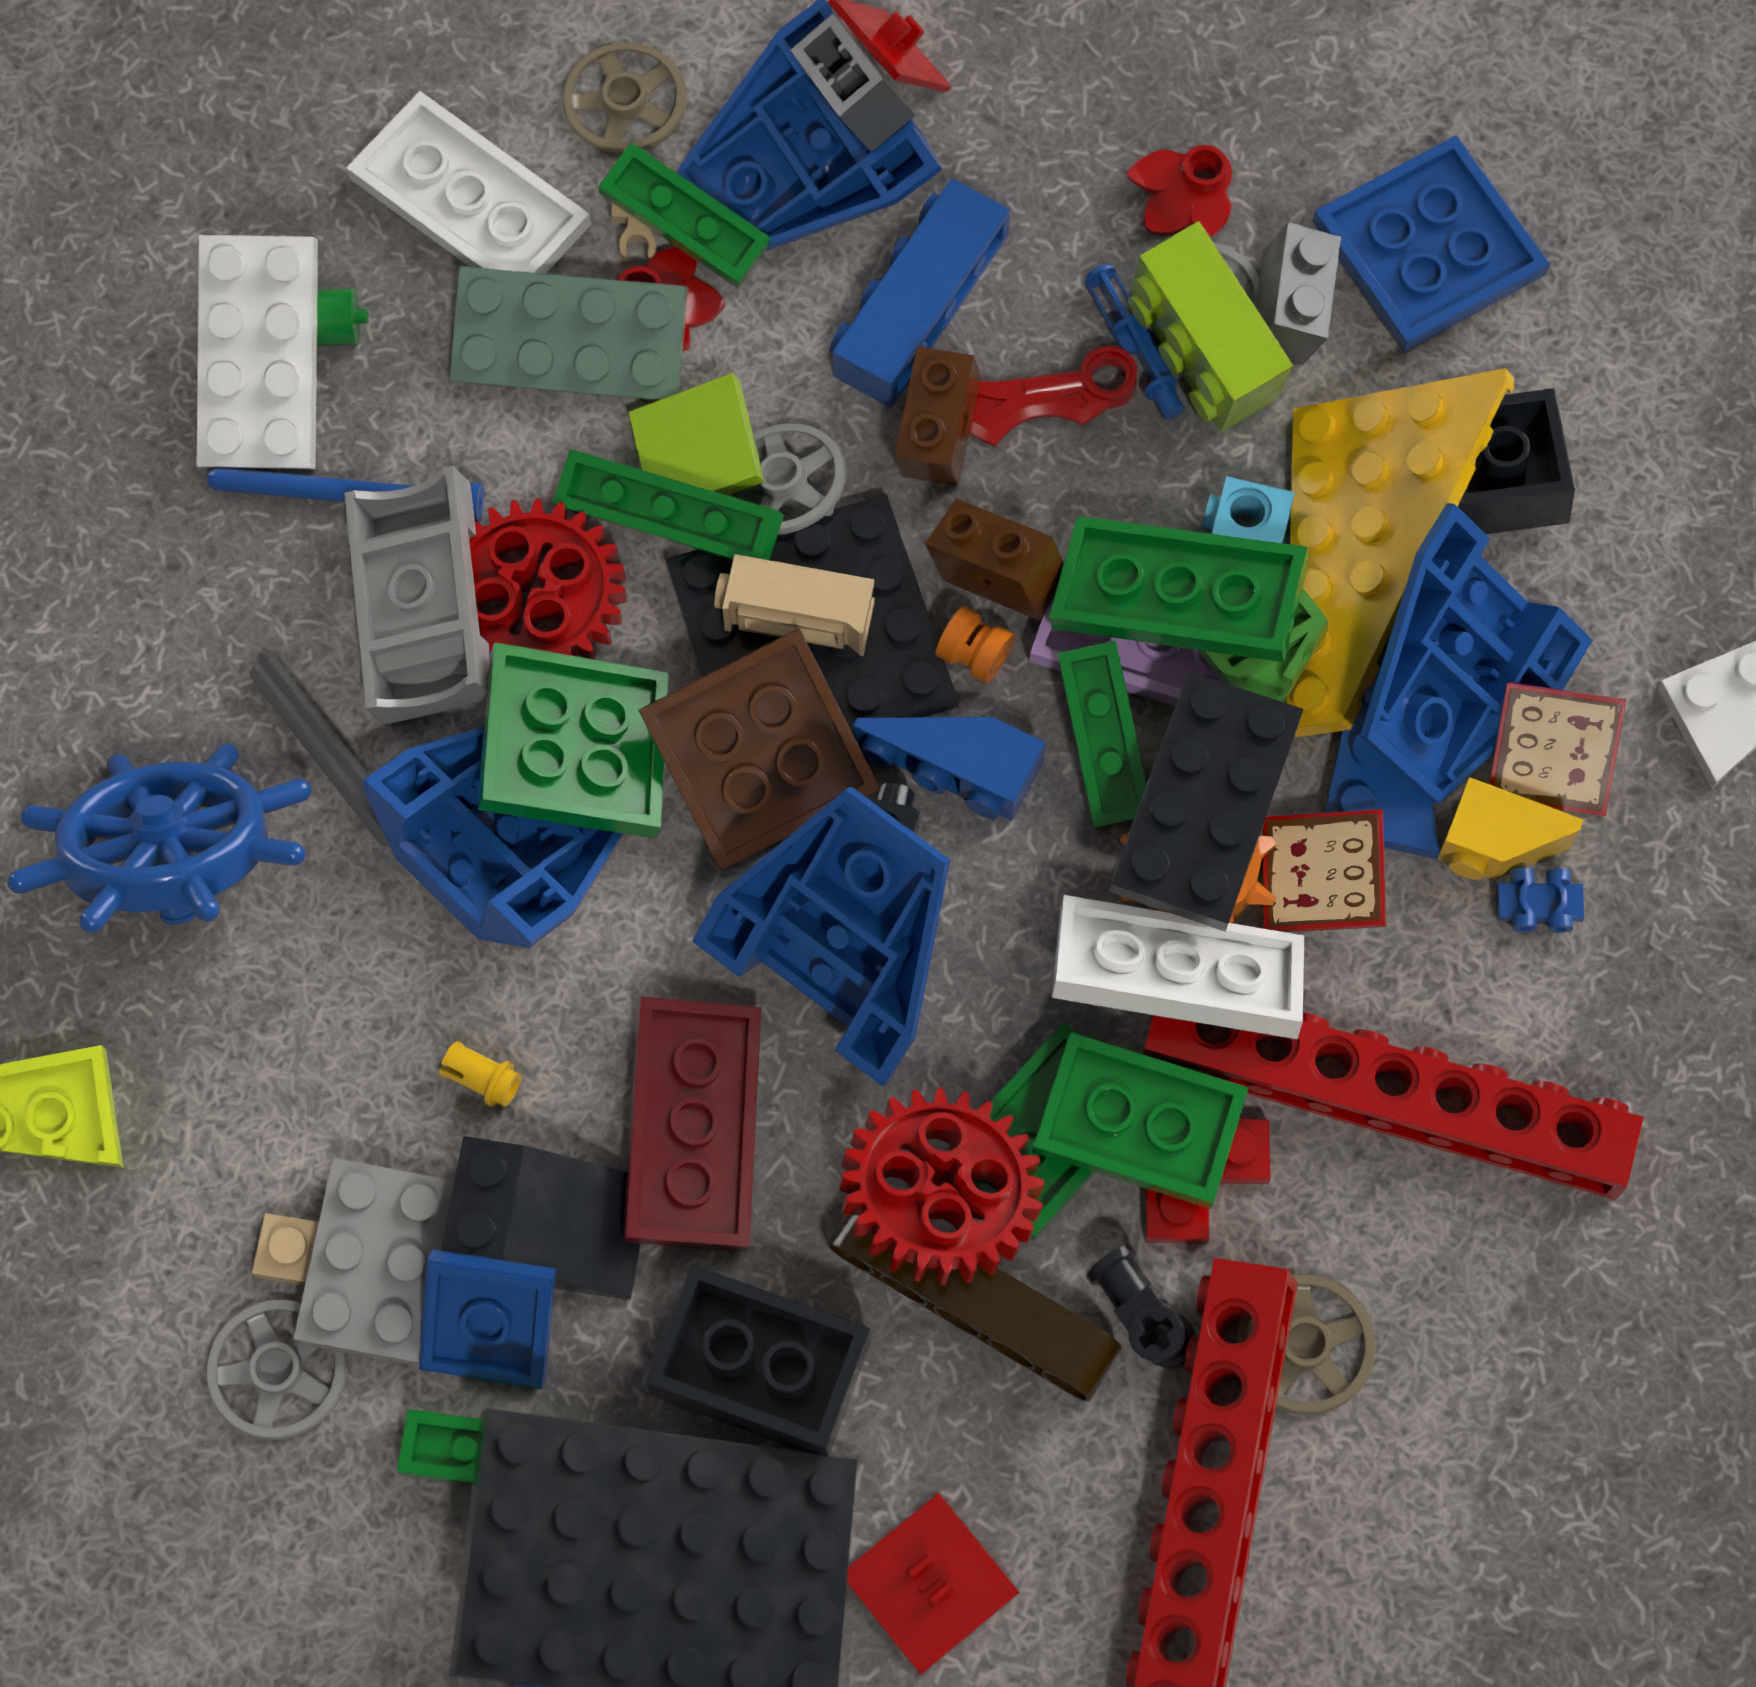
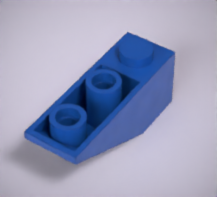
M994 717L857 718L853 725L854 737L867 761L882 768H890L894 764L912 773V779L924 789L937 794H942L946 789L966 799L965 804L970 810L992 820L997 819L999 815L1013 821L1044 763L1046 742Z

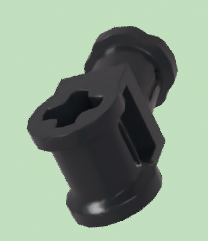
M1126 1244L1111 1251L1092 1266L1086 1274L1087 1280L1092 1286L1099 1285L1115 1306V1314L1128 1331L1130 1345L1133 1351L1141 1358L1163 1368H1176L1184 1364L1189 1340L1192 1336H1196L1192 1324L1184 1316L1176 1313L1163 1294L1153 1287L1134 1259L1137 1256V1252L1131 1244ZM1160 1324L1171 1329L1167 1333V1338L1171 1344L1166 1349L1155 1345L1158 1336L1154 1329Z

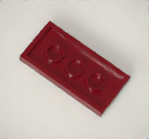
M640 997L637 1004L623 1242L746 1252L750 1247L762 1007Z

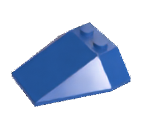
M817 0L777 31L676 170L677 174L771 237L770 245L766 251L895 205L942 170L930 144L913 119L909 120L871 153L837 115L790 50L833 13L843 23L837 13L827 3V0Z
M1451 503L1445 505L1416 552L1360 737L1429 800L1436 803L1442 802L1494 754L1506 682L1563 690L1593 641L1560 607L1528 602L1481 556L1490 538L1455 504Z
M484 726L409 748L363 780L362 787L395 859L480 940L531 948L573 916L624 833L478 810Z
M850 786L719 893L692 942L738 977L761 962L767 965L848 1027L835 1051L884 1087L889 1083L916 1038L950 859Z

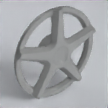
M780 424L767 427L753 434L755 443L762 439L765 441L767 458L761 462L765 482L744 490L762 491L764 496L760 505L779 510L787 499L796 500L812 509L798 518L783 521L778 535L799 531L814 524L824 516H831L834 513L835 504L844 490L847 476L846 462L837 443L823 431L803 424ZM795 432L806 434L818 439L824 446L799 460L797 456L787 452L780 433ZM834 458L835 477L831 489L825 497L807 483V477Z
M286 1299L267 1300L241 1310L221 1328L210 1348L206 1365V1382L213 1405L223 1419L232 1427L251 1437L262 1440H282L301 1435L317 1426L335 1409L343 1392L347 1377L346 1353L334 1351L335 1374L332 1386L329 1389L308 1374L303 1368L304 1362L317 1348L293 1344V1341L289 1344L280 1342L264 1313L271 1310H288L299 1313L301 1302ZM247 1320L256 1349L251 1360L217 1366L225 1341L236 1327ZM218 1385H254L257 1387L258 1398L253 1424L244 1421L232 1412L225 1403ZM286 1393H293L319 1405L311 1415L295 1424L272 1428L281 1400Z

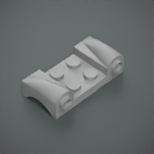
M452 465L442 468L429 480L409 488L382 492L354 490L344 493L347 515L345 530L350 545L363 675L361 690L366 710L384 724H391L486 700L490 652L489 643L479 633L469 537L476 536L470 482Z

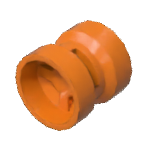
M963 605L954 614L938 642L935 656L952 665L956 663L963 664L969 668L970 676L988 685L1009 656L1016 634L1000 625L988 626L982 622L981 614Z

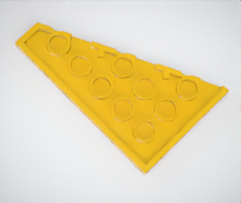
M1506 368L1293 408L1291 492H1295L1291 507L1290 544L1308 547L1310 559L1303 589L1328 619L1327 632L1287 698V704L1304 709L1295 737L1351 730L1363 705V694L1373 684L1381 667L1377 660L1393 629L1416 552L1445 505L1451 503L1458 507L1476 469V458L1486 448L1494 432L1490 424L1505 393H1512L1514 390V377Z

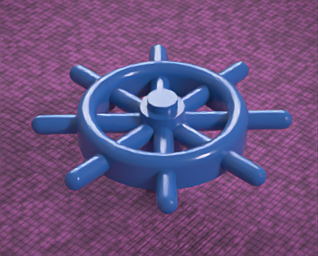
M230 743L220 745L205 763L166 762L134 769L127 757L115 754L107 761V770L111 777L85 791L66 810L36 805L23 809L21 821L24 826L35 830L55 832L57 857L13 871L8 876L7 884L12 892L22 894L64 880L68 888L76 896L90 903L79 918L80 927L89 934L100 931L116 911H160V919L170 925L187 923L196 916L204 922L216 919L220 911L219 904L214 895L240 881L258 862L298 866L304 861L306 852L301 844L268 838L264 814L307 800L311 795V786L306 780L300 778L256 791L251 783L230 770L239 757L237 748ZM201 806L208 807V808H205V809H202V810L197 811ZM235 824L229 833L215 831ZM97 838H98V839H105V840H107V841H104V842H101V843L92 845L93 842H94ZM125 860L121 866L111 865Z

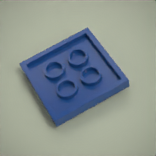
M1457 135L1315 210L1312 222L1319 231L1341 237L1338 259L1404 352L1547 275L1550 266L1549 261Z

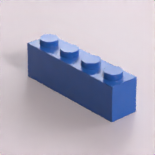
M953 178L950 179L940 195L936 193L931 194L920 212L918 219L920 225L911 238L903 236L896 244L889 260V266L891 267L881 281L877 279L872 280L866 288L859 304L861 311L851 325L846 322L843 323L834 335L829 348V352L833 357V377L892 409L910 382L917 347L933 348L1008 237L1010 209Z

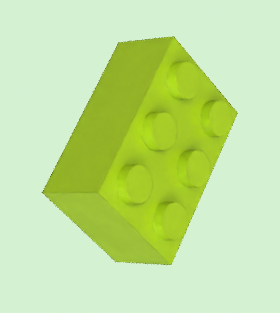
M1199 221L1140 255L1129 291L1131 295L1128 298L1130 309L1142 327L1151 326L1162 343L1159 345V352L1168 369L1174 375L1181 373L1191 387L1192 392L1189 393V397L1200 418L1206 423L1212 420L1221 433L1276 401L1293 368V364Z

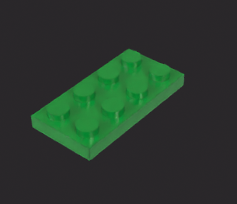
M1077 516L1049 616L1052 629L1284 662L1310 559L1308 547Z

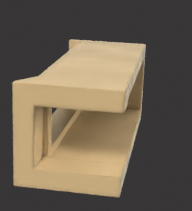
M735 554L730 575L721 573L719 576L714 606L723 611L725 631L731 632L732 625L736 624L739 625V630L782 637L796 629H800L807 643L843 649L844 644H846L859 655L864 656L875 605V598L872 597L875 580Z

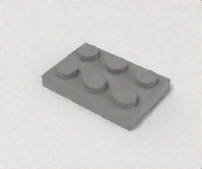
M332 1159L293 1344L417 1367L421 1349L427 1259L432 1249L441 1251L454 1181L343 1159Z

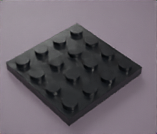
M887 494L834 509V513L831 516H824L804 529L777 536L769 561L875 580L872 597L875 598V605L864 656L859 655L846 644H844L843 649L807 643L853 735V725L857 718H920L958 707V698L946 663L941 658L935 656L938 640ZM698 549L665 559L667 571L702 677L780 638L739 630V625L736 624L732 625L731 632L725 631L723 611L714 606L715 593L720 574L730 575L733 560Z

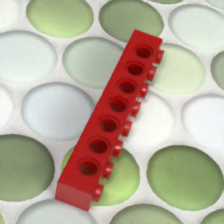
M1303 1012V1022L1297 1039L1222 1027L1228 1035V1040L1218 1045L1208 1044L1198 1036L1196 1028L1204 1023L1153 1015L1143 1055L1249 1087L1247 1095L1613 1200H1617L1628 1187L1644 1117L1629 1113V1107L1617 1100L1597 1097L1593 1098L1592 1102L1569 1096L1567 1088L1554 1082L1536 1080L1531 1085L1508 1078L1509 1074L1507 1071L1494 1065L1476 1063L1471 1068L1448 1061L1449 1057L1447 1054L1434 1048L1416 1046L1411 1051L1388 1044L1389 1039L1386 1036L1374 1031L1357 1029L1351 1034L1330 1028V1023L1326 1019L1310 1013ZM1262 1040L1277 1041L1285 1048L1287 1057L1278 1062L1267 1061L1257 1052L1256 1044ZM1325 1056L1334 1057L1344 1065L1346 1075L1339 1079L1327 1078L1318 1071L1315 1061ZM1383 1073L1396 1075L1404 1083L1406 1093L1400 1096H1389L1383 1093L1378 1088L1375 1077ZM1442 1090H1450L1457 1093L1464 1101L1465 1111L1461 1113L1446 1112L1438 1105L1435 1093ZM1501 1107L1515 1109L1523 1117L1525 1128L1518 1131L1506 1129L1499 1123L1496 1117V1109ZM1561 1124H1569L1579 1129L1584 1137V1147L1572 1148L1566 1146L1559 1139L1556 1127Z
M1214 1258L1211 1276L1203 1275L1197 1294V1310L1203 1313L1199 1337L1192 1336L1187 1347L1185 1368L1187 1374H1192L1188 1398L1181 1397L1175 1411L1174 1434L1181 1437L1176 1461L1169 1460L1164 1470L1162 1495L1163 1498H1167L1169 1501L1164 1524L1157 1523L1152 1534L1150 1558L1151 1561L1157 1562L1153 1587L1146 1586L1140 1598L1138 1622L1139 1625L1145 1626L1141 1651H1133L1130 1656L1126 1673V1687H1226L1298 1287L1297 1281L1287 1268ZM1239 1318L1253 1320L1252 1333L1245 1341L1238 1344L1225 1342V1331L1231 1322ZM1228 1379H1236L1242 1382L1241 1394L1234 1403L1228 1406L1214 1404V1392L1220 1383ZM1216 1441L1230 1443V1456L1223 1466L1216 1469L1203 1468L1202 1456L1205 1449L1211 1443ZM1203 1504H1216L1219 1509V1518L1215 1526L1207 1532H1193L1190 1524L1193 1512ZM1192 1567H1204L1207 1572L1205 1588L1196 1596L1182 1597L1179 1591V1581L1182 1574ZM1180 1631H1192L1195 1636V1649L1191 1656L1182 1662H1171L1167 1655V1646L1171 1637Z

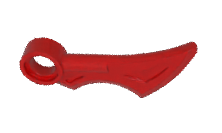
M1103 346L1089 353L1081 365V370L1013 380L981 381L970 435L997 447L1000 441L1012 429L1021 423L1035 418L1059 417L1083 426L1108 408L1113 409L1123 406L1132 399L1137 387V365L1135 360L1124 349L1117 346ZM1114 366L1124 373L1125 380L1118 388L1105 390L1098 387L1092 377L1099 368Z

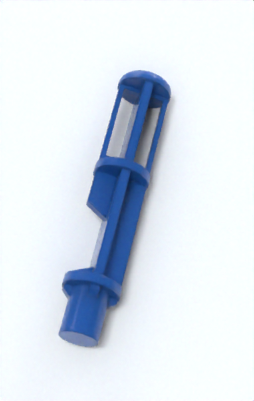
M1102 264L1093 268L1085 277V286L1089 289L1120 348L1126 350L1129 354L1136 355L1150 382L1144 389L1146 398L1156 402L1164 419L1169 420L1177 417L1185 410L1176 392L1177 380L1164 363L1147 328L1142 327L1134 315H1128L1110 280L1114 278L1128 302L1129 295L1119 279L1116 269L1110 264ZM1093 288H1100L1118 322L1112 324Z

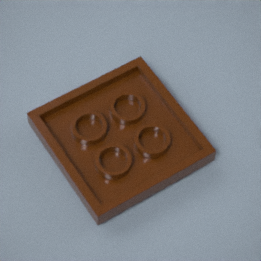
M796 629L638 709L720 871L790 836L850 786L865 797L880 790L800 629Z

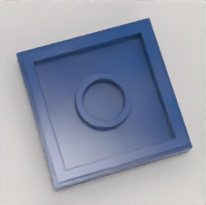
M432 1249L427 1259L419 1370L542 1389L547 1376L556 1269Z

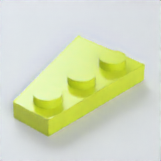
M102 1045L0 1064V1152L124 1168L107 1050Z

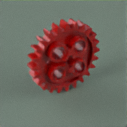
M541 498L535 499L530 513H523L517 500H511L510 516L504 518L493 507L488 508L491 524L484 527L475 521L476 536H473L469 543L479 633L489 643V652L491 653L494 643H501L570 656L579 654L583 658L596 660L591 643L596 641L601 644L610 645L612 642L610 631L604 624L621 625L623 621L621 610L615 605L627 602L625 587L618 585L625 581L626 577L623 564L615 563L619 559L615 543L603 545L606 536L601 525L587 531L588 520L586 513L583 511L575 515L570 521L567 520V512L563 502H559L551 514L544 513ZM547 546L552 547L539 567V557L543 548ZM522 550L527 553L526 557L517 563L511 564L501 561L502 557L509 551ZM568 566L582 569L581 574L571 580H561L555 577L558 571ZM537 574L539 577L541 589L533 588ZM521 591L530 592L526 607ZM492 601H503L508 604L505 610L499 614L485 615L480 612L486 604ZM524 612V624L520 633L512 635L511 632L518 625ZM555 617L563 621L561 626L554 631L542 632L535 629L537 624L545 618Z
M939 1087L932 1103H926L917 1089L911 1092L908 1108H905L894 1097L889 1098L885 1109V1116L871 1110L865 1124L867 1130L861 1128L854 1130L850 1143L854 1149H846L841 1167L847 1170V1172L842 1173L839 1191L850 1194L845 1199L842 1211L844 1215H860L855 1222L852 1234L854 1237H860L872 1233L874 1238L868 1254L873 1257L888 1249L893 1253L889 1269L893 1272L899 1269L905 1261L913 1263L914 1281L919 1282L924 1276L926 1269L932 1268L936 1270L940 1285H946L951 1269H958L964 1281L970 1283L976 1272L977 1263L990 1275L994 1274L1000 1262L999 1255L1012 1261L1015 1259L1020 1247L1018 1241L1028 1242L1034 1229V1225L1030 1221H1037L1043 1204L1037 1201L1036 1198L1040 1197L1044 1187V1180L1032 1176L1036 1173L1040 1158L1033 1155L1021 1156L1026 1149L1030 1139L1029 1136L1023 1134L1010 1138L1008 1131L1013 1117L1009 1115L997 1122L991 1120L989 1116L992 1110V1102L989 1100L982 1104L977 1111L970 1109L969 1092L966 1091L962 1092L956 1104L948 1103L944 1089ZM928 1140H943L953 1150H937L928 1143ZM901 1149H907L910 1152L902 1151ZM891 1177L900 1178L907 1182L911 1188L907 1190L894 1189L884 1179ZM973 1181H987L994 1185L998 1192H982L976 1188ZM973 1218L981 1219L983 1221L976 1222ZM934 1219L946 1220L954 1226L956 1231L950 1233L941 1232L934 1228L930 1221Z

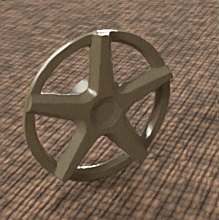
M614 43L590 52L571 70L563 90V108L570 127L587 144L611 155L615 153L622 154L630 142L642 150H647L660 144L679 128L687 105L685 81L675 63L662 52L638 43ZM614 52H639L653 57L660 63L639 77L634 73L624 72ZM599 58L606 80L602 86V91L574 94V85L580 73L591 62ZM670 75H672L677 89V100L672 115L666 113L648 99V95ZM574 109L606 111L608 113V120L604 138L589 131L580 122ZM632 118H640L660 127L658 131L645 138L620 142Z
M1296 1274L1293 1277L1297 1281L1298 1287L1276 1408L1295 1414H1320L1346 1404L1364 1386L1375 1360V1333L1365 1308L1345 1287L1321 1276ZM1311 1286L1321 1287L1338 1295L1352 1308L1356 1316L1324 1324L1316 1319ZM1248 1318L1238 1319L1235 1330V1344L1245 1341L1246 1337L1251 1335L1253 1320ZM1364 1333L1365 1352L1363 1363L1357 1376L1349 1384L1332 1360L1330 1351L1332 1348ZM1306 1370L1312 1372L1334 1395V1397L1317 1402H1299L1282 1396L1297 1377Z

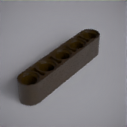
M860 1215L843 1216L826 1244L840 1258L1075 1398L1086 1402L1091 1401L1122 1348L1121 1344L1108 1333L997 1268L994 1274L990 1275L977 1263L976 1272L970 1283L964 1281L958 1269H951L946 1285H940L936 1270L932 1268L926 1269L924 1276L919 1282L914 1281L913 1263L905 1261L899 1269L893 1272L889 1270L893 1253L888 1249L873 1257L868 1254L874 1238L872 1233L860 1237H854L852 1234L855 1222Z

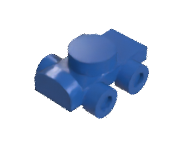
M1565 868L1547 870V883H1534L1533 869H1513L1510 871V883H1498L1496 886L1497 921H1512V929L1515 932H1532L1537 929V924L1549 922V931L1565 933L1572 931L1573 922H1582L1585 918L1583 884L1571 883L1570 870Z

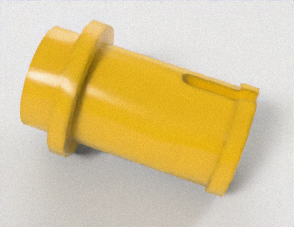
M459 1041L454 1042L450 1046L441 1063L444 1066L439 1070V1076L445 1079L449 1078L484 1096L485 1104L491 1107L497 1103L504 1107L508 1106L515 1097L522 1080V1074L514 1071L513 1063L506 1060L500 1064L465 1047Z

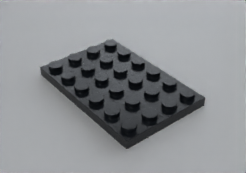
M491 1408L481 1411L449 1677L533 1687H838L857 1459L829 1455L826 1457L821 1454Z

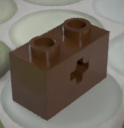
M917 347L894 454L903 477L959 486L981 382V375L974 355Z
M956 498L925 543L943 580L958 588L1036 620L1041 618L1055 597L1064 562L1052 536Z

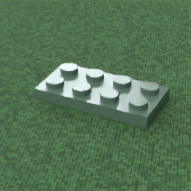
M459 266L450 381L654 401L675 395L680 390L689 289L686 286Z

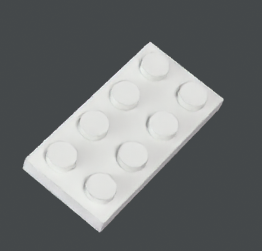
M421 91L409 101L346 167L350 180L469 267L546 274L591 226L590 214Z
M199 235L197 467L315 470L318 240L315 237Z
M1064 895L1059 915L1052 998L1297 1039L1303 1022L1304 936L1229 923L1226 932L1168 912Z

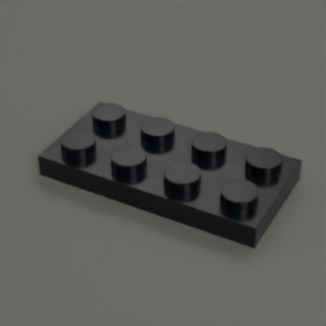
M1188 671L1114 873L1109 892L1226 932L1304 709Z

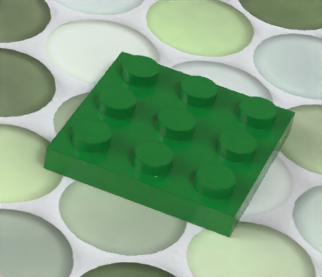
M494 643L489 658L478 810L655 838L661 828L664 760L638 709L667 695L668 672Z

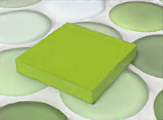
M733 373L629 411L643 471L724 495H731L765 482L741 383Z

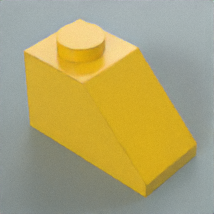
M1469 777L1459 799L1438 859L1449 863V869L1464 878L1480 880L1484 876L1495 880L1510 874V871L1513 869L1527 867L1570 849L1581 829L1584 819Z

